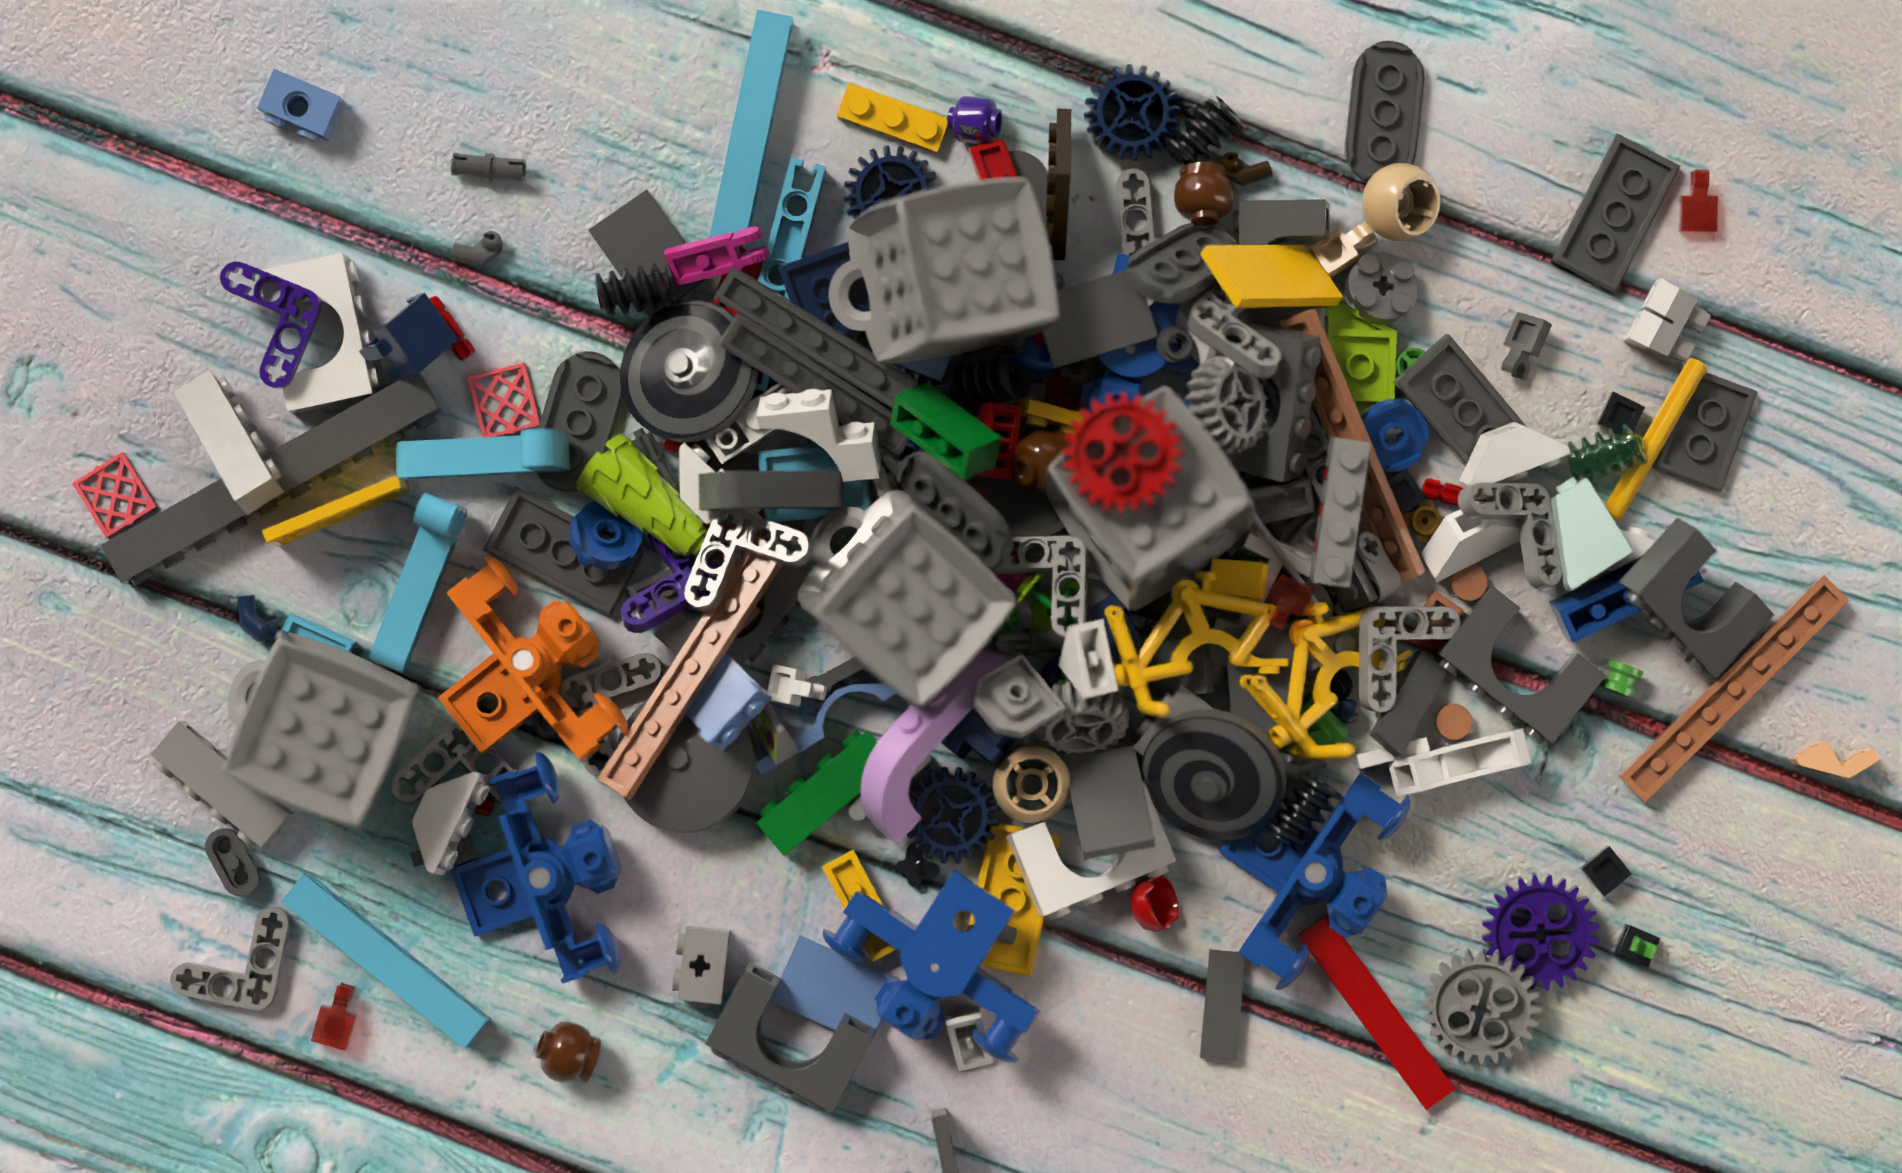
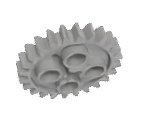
M1484 947L1480 948L1478 957H1473L1471 951L1466 949L1464 960L1462 961L1457 955L1452 954V966L1450 967L1446 963L1441 962L1439 970L1442 976L1432 973L1430 981L1435 986H1426L1424 994L1432 999L1423 1001V1009L1432 1012L1425 1015L1424 1021L1425 1023H1435L1431 1028L1430 1035L1437 1036L1441 1034L1442 1038L1439 1047L1443 1048L1451 1044L1452 1057L1456 1056L1460 1050L1465 1052L1464 1060L1466 1063L1469 1062L1472 1055L1478 1056L1480 1065H1483L1486 1055H1490L1495 1064L1498 1063L1499 1053L1501 1052L1509 1059L1512 1058V1046L1523 1050L1525 1043L1521 1037L1532 1039L1534 1032L1529 1026L1539 1025V1018L1533 1014L1541 1012V1004L1533 1002V1000L1539 997L1540 991L1539 989H1528L1534 983V977L1527 976L1522 978L1525 965L1522 964L1516 968L1511 967L1513 956H1508L1503 962L1499 960L1500 954L1497 949L1491 958L1486 957ZM1487 977H1491L1493 982L1488 994L1487 1005L1483 1012L1480 1028L1477 1035H1472L1471 1030ZM1471 978L1478 983L1479 987L1476 990L1467 991L1460 986L1459 982L1462 979ZM1500 988H1507L1513 993L1514 997L1511 1000L1502 1001L1495 996L1494 992ZM1457 1011L1463 1012L1468 1016L1469 1021L1464 1024H1457L1451 1019L1450 1015ZM1489 1022H1498L1504 1027V1031L1499 1034H1492L1488 1032L1485 1025Z

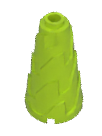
M621 433L604 444L610 450L603 454L597 452L580 474L576 483L579 487L576 488L584 496L593 499L616 517L620 515L644 534L650 533L677 554H683L686 557L693 554L697 557L708 533V530L702 525L703 521L678 497L680 494L656 471L658 468L632 443L630 438Z

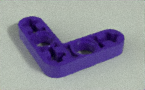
M230 262L223 267L220 273V281L224 289L233 295L281 314L260 365L259 373L262 381L269 387L275 389L285 388L294 379L322 309L321 300L317 294L307 288L243 262ZM239 269H243L242 275L254 282L256 274L261 276L254 285L253 296L248 295L252 288L244 284L238 283L236 288H232L233 281L229 279L231 272L237 273ZM268 282L278 283L281 289L279 298L273 302L265 301L261 295L262 287ZM306 296H310L309 303L314 305L312 311L305 310L301 318L302 322H308L306 328L304 329L293 322H287L290 315L295 319L298 317L300 308L295 306L298 299L304 300ZM287 329H296L300 334V343L293 349L285 348L281 344V335ZM277 348L282 353L294 356L292 362L287 359L283 361L281 369L286 372L284 379L278 377L275 382H272V375L268 373V369L270 366L276 367L281 357L274 355Z
M647 533L649 541L673 573L630 597L623 603L621 607L622 622L624 627L633 633L646 632L692 606L685 598V587L697 557L691 554L683 560L674 559L671 556L673 550L650 533ZM708 561V567L710 569H713L712 565ZM705 572L702 574L707 580L710 578L714 582L716 581V578H712ZM705 587L703 591L697 590L695 595L701 600L702 597L709 596L710 592ZM667 590H672L679 597L674 603L665 604L659 600L660 594ZM649 601H653V605L657 610L656 612L654 611L653 606H649ZM637 610L640 614L644 613V618L639 620L636 616L632 617V612Z

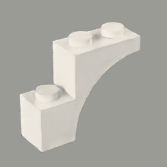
M809 389L802 393L792 394L772 393L768 396L760 397L757 411L759 429L788 430L811 439L833 458L841 472L843 482L879 478L882 457L875 422H852L839 426L831 389L821 391Z
M1523 728L1470 739L1388 762L1396 797L1532 764Z

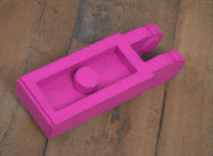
M754 226L741 229L734 234L729 232L666 249L663 255L675 285L680 286L729 273L733 266L742 270L743 266L766 260L770 253L766 246L751 248L740 253L738 246L761 238L762 232L760 227Z

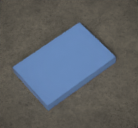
M800 935L771 1002L836 1030L844 1013L877 1029L881 1018L877 1013L878 1007L875 997L884 983L897 982L899 978L863 962L848 960L831 948Z

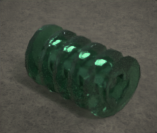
M1625 422L1622 423V434L1618 435L1614 428L1610 427L1608 429L1609 439L1607 440L1602 437L1599 431L1595 432V444L1592 445L1583 436L1581 437L1580 449H1577L1574 443L1569 441L1568 447L1571 454H1568L1567 458L1572 475L1577 482L1581 480V476L1583 479L1587 478L1589 482H1592L1595 472L1599 477L1604 478L1608 476V467L1612 472L1619 473L1622 470V462L1628 469L1634 468L1636 458L1641 464H1646L1648 462L1647 452L1638 429L1632 431Z

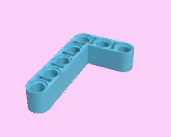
M553 429L521 430L520 436L395 442L396 474L404 479L570 471L569 436L566 433Z
M426 492L423 493L413 517V523L420 525L373 644L369 657L370 661L401 673L405 672L464 525L468 511L466 508Z

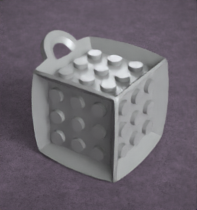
M1001 178L960 183L886 201L869 208L850 225L848 234L850 261L843 264L836 271L829 288V302L836 318L850 329L866 331L871 349L876 360L881 364L943 358L1006 341L1022 339L1046 329L1059 317L1057 286L1050 245L1030 180L1027 178ZM862 277L864 278L869 296L870 311L868 312L856 310L851 305L848 297L851 284Z
M1162 387L1142 398V406L1144 407L1151 400L1155 401V414L1165 409L1168 416L1163 423L1175 421L1177 428L1170 435H1181L1182 442L1173 447L1182 450L1184 453L1183 458L1173 460V462L1181 466L1182 470L1180 473L1170 472L1169 475L1175 481V486L1163 484L1162 488L1166 495L1165 498L1153 494L1151 496L1153 507H1149L1144 500L1140 501L1138 513L1133 510L1131 504L1126 505L1123 515H1120L1117 504H1113L1109 512L1106 513L1103 510L1102 500L1094 507L1089 504L1091 493L1081 498L1078 496L1077 491L1082 483L1071 486L1068 479L1076 472H1066L1063 465L1072 459L1063 455L1058 457L1049 466L1044 482L1046 495L1070 536L1077 537L1084 543L1090 565L1117 598L1131 611H1136L1171 591L1178 581L1190 579L1195 575V571H1201L1212 562V558L1216 559L1245 535L1252 524L1254 516L1252 500L1231 464L1198 419L1168 387ZM1120 420L1114 426V433L1121 436L1130 433L1133 423L1129 420ZM1141 431L1137 439L1133 443H1135L1140 438L1145 437L1148 431ZM1100 445L1091 447L1087 452V459L1090 461L1101 460L1105 456L1106 448ZM1146 446L1141 450L1139 458L1146 462L1153 461L1158 456L1159 449L1155 446ZM1119 447L1115 451L1117 458L1123 457L1126 460L1130 457L1128 449L1122 450ZM1110 464L1105 469L1100 470L1098 472V476H1104L1112 464ZM1125 471L1118 472L1113 477L1112 484L1119 488L1125 487L1130 483L1132 475Z
M900 490L889 491L877 499L865 511L857 507H842L827 514L818 523L811 538L813 547L812 557L816 565L807 575L798 591L800 605L808 612L816 615L828 630L864 666L914 707H923L945 688L980 652L1016 605L1015 595L1010 589L1005 587L958 540L917 509L911 499ZM845 526L856 528L858 531L841 551L834 555L830 549V540L833 534Z
M285 630L278 631L276 635L277 641L273 645L265 661H254L243 667L236 675L230 687L228 711L231 720L237 728L226 761L220 767L222 774L287 806L326 820L359 828L363 826L364 817L391 764L405 727L413 698L420 691L416 683H411L401 676L347 651L307 637L289 633ZM256 681L247 702H245L249 687Z

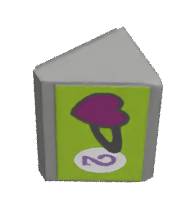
M768 701L763 710L751 720V724L774 763L779 765L799 752L797 750L799 748Z

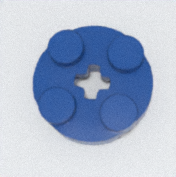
M1401 398L1383 400L1374 404L1365 413L1360 415L1381 467L1385 471L1396 472L1407 469L1420 459L1425 442L1428 443L1429 427L1421 412L1408 401ZM1390 428L1395 430L1401 429V433L1396 435V442L1391 443L1389 439L1384 440V435L1387 434V430Z
M595 501L585 505L582 511L575 515L569 530V541L572 549L577 554L578 561L586 567L594 566L601 569H616L630 565L640 548L643 537L642 531L620 515L616 517ZM604 529L607 530L608 535H614L615 538L605 540L599 537L601 530Z

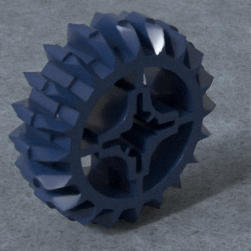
M1128 64L1126 65V76H1122L1117 67L1112 69L1113 81L1105 74L1100 76V82L1105 87L1104 89L1097 85H1092L1090 91L1098 99L1086 98L1085 105L1095 109V111L1085 112L1084 120L1096 122L1087 127V133L1100 132V135L1094 140V144L1099 146L1106 140L1109 143L1104 152L1106 155L1109 156L1114 147L1120 149L1118 160L1123 161L1126 151H1131L1132 162H1137L1139 150H1143L1144 156L1150 159L1153 156L1150 146L1153 145L1157 151L1162 152L1165 146L1160 138L1168 137L1172 140L1174 139L1173 133L1166 128L1175 129L1179 127L1180 122L1170 118V116L1180 114L1181 108L1179 106H1169V103L1174 102L1178 98L1176 92L1165 95L1164 92L1171 85L1169 80L1164 81L1158 86L1156 84L1160 76L1158 71H1155L1151 78L1148 79L1145 77L1147 72L1146 66H1141L1139 75H1133V66ZM1138 86L1148 90L1149 93H1145L1139 98H1132L1124 91L1121 92L1119 88ZM1110 95L1115 101L1114 104L1119 110V115L1109 126H1106L1102 109L1105 100ZM1157 100L1161 108L1162 119L1160 126L1154 131L1146 117V111ZM1131 105L1132 108L1133 106L1139 108L1142 105L1138 114L1139 120L1133 121L1132 117L1131 121L1125 119L1122 122L1127 106ZM1132 128L1140 135L1143 134L1145 139L1127 141L1115 136V134L1120 133L1124 129Z
M886 145L883 147L884 157L882 158L878 157L875 149L869 151L870 157L873 160L871 163H868L863 157L858 158V163L863 168L861 172L856 168L849 169V174L857 180L856 182H844V188L854 191V194L843 196L844 203L856 204L847 210L848 216L852 217L857 214L861 215L869 208L886 202L881 198L886 195L884 179L887 180L889 186H894V190L896 187L902 190L897 194L898 199L913 193V190L920 187L922 192L940 187L938 185H928L929 182L936 178V173L933 171L923 174V171L929 165L927 160L921 161L917 166L914 164L918 156L917 152L912 151L908 159L903 158L904 147L899 146L897 148V155L890 156V147ZM886 167H901L912 173L915 178L897 181L890 176ZM873 172H876L880 188L876 193L870 195V198L862 201L864 183Z
M942 767V779L937 780L935 773L930 771L928 772V777L932 782L927 786L921 779L916 781L917 786L923 790L920 795L911 790L908 792L910 798L917 800L915 806H912L920 816L923 802L932 791H934L940 810L935 817L924 823L920 819L915 825L916 829L907 833V837L912 839L919 835L922 838L915 846L918 851L925 844L931 847L927 853V858L932 859L936 850L942 852L940 857L941 863L945 864L947 862V853H954V861L956 864L961 863L959 852L966 850L967 857L972 860L975 858L974 852L971 849L972 846L976 844L979 850L983 852L987 849L980 839L983 835L990 840L995 838V835L986 829L988 825L999 826V820L989 819V813H996L1000 809L998 805L988 807L986 801L993 799L994 793L992 791L983 796L981 790L988 784L985 780H982L977 786L972 784L976 776L975 772L971 771L968 774L967 780L961 779V767L956 768L955 777H948V768ZM958 785L972 792L975 798L960 804L954 803L948 797L943 786ZM942 798H945L947 804L952 809H962L969 806L968 809L961 812L962 817H957L960 819V822L957 823L961 830L960 833L957 832L955 825H952L950 821L934 824L935 821L941 819V813H945L942 811L945 807ZM981 807L982 818L980 826L974 836L969 839L963 827V819L968 813ZM940 827H947L953 831L959 844H941L933 840L927 833Z

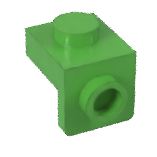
M1312 693L1303 695L1305 712L1314 704ZM1329 710L1307 729V734L1317 745H1334L1346 739L1348 728Z

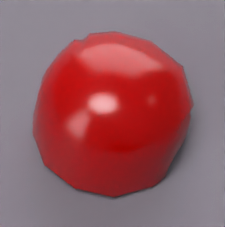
M1164 875L1155 878L1150 877L1140 881L1135 886L1131 896L1130 907L1133 917L1143 929L1159 932L1169 929V924L1179 919L1178 899L1175 889L1168 878Z

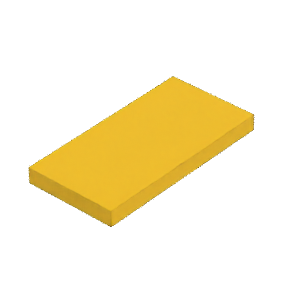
M1207 245L1200 253L1235 308L1337 306L1343 299L1342 294L1308 245Z
M396 475L264 529L262 533L267 543L282 546L409 494L410 488L406 479Z
M999 823V826L990 825L989 832H992L995 838L993 840L987 838V849L984 851L977 885L1016 910L1007 926L1015 927L1017 929V936L1013 945L996 942L981 966L1032 977L1044 916H1038L1006 837L1024 828ZM1049 833L1058 853L1061 836ZM972 913L969 925L975 924V918Z

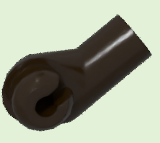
M1227 152L1221 158L1220 164L1226 168L1227 178L1238 185L1246 186L1273 177L1268 160L1250 166L1239 159L1238 154L1235 152Z

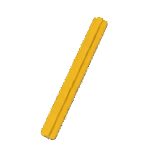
M1695 358L1687 360L1607 500L1605 507L1612 518L1620 520L1624 516L1704 376L1707 366Z

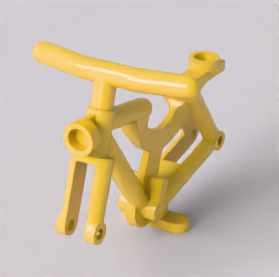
M1195 571V579L1200 580V589L1191 580H1180L1173 586L1171 590L1172 603L1137 654L1123 616V610L1120 607L1110 605L1106 607L1104 613L1122 660V664H1113L1117 686H1130L1133 689L1137 699V709L1141 713L1166 717L1170 712L1169 706L1166 703L1152 701L1147 683L1191 673L1193 664L1187 660L1189 654L1198 646L1208 643L1217 644L1226 649L1229 653L1228 661L1233 666H1258V673L1260 674L1280 673V666H1288L1287 658H1257L1251 654L1273 619L1277 617V607L1271 604L1210 592V580H1216V572ZM1200 605L1253 615L1255 617L1238 640L1225 631L1209 628ZM1182 612H1184L1192 633L1183 638L1171 654L1170 663L1146 667Z
M1303 603L1295 608L1297 615H1308L1309 620H1297L1292 624L1289 631V638L1295 647L1287 705L1268 685L1264 676L1243 675L1240 678V686L1246 689L1273 721H1276L1278 724L1269 730L1270 739L1276 747L1282 748L1286 745V751L1289 754L1303 759L1332 760L1353 756L1354 747L1347 743L1317 745L1307 734V729L1335 706L1338 701L1337 695L1330 692V682L1334 674L1343 667L1354 666L1357 668L1359 676V652L1342 651L1335 654L1321 638L1358 628L1362 613L1370 607L1325 620L1322 614L1329 611L1327 603ZM1386 619L1373 620V627L1385 626ZM1379 649L1374 651L1371 656V664L1376 670L1383 666L1385 660H1380L1381 650ZM1410 649L1397 651L1396 673L1407 668L1408 665L1405 659L1412 656ZM1309 652L1321 665V668L1316 676L1312 690L1314 704L1300 716Z

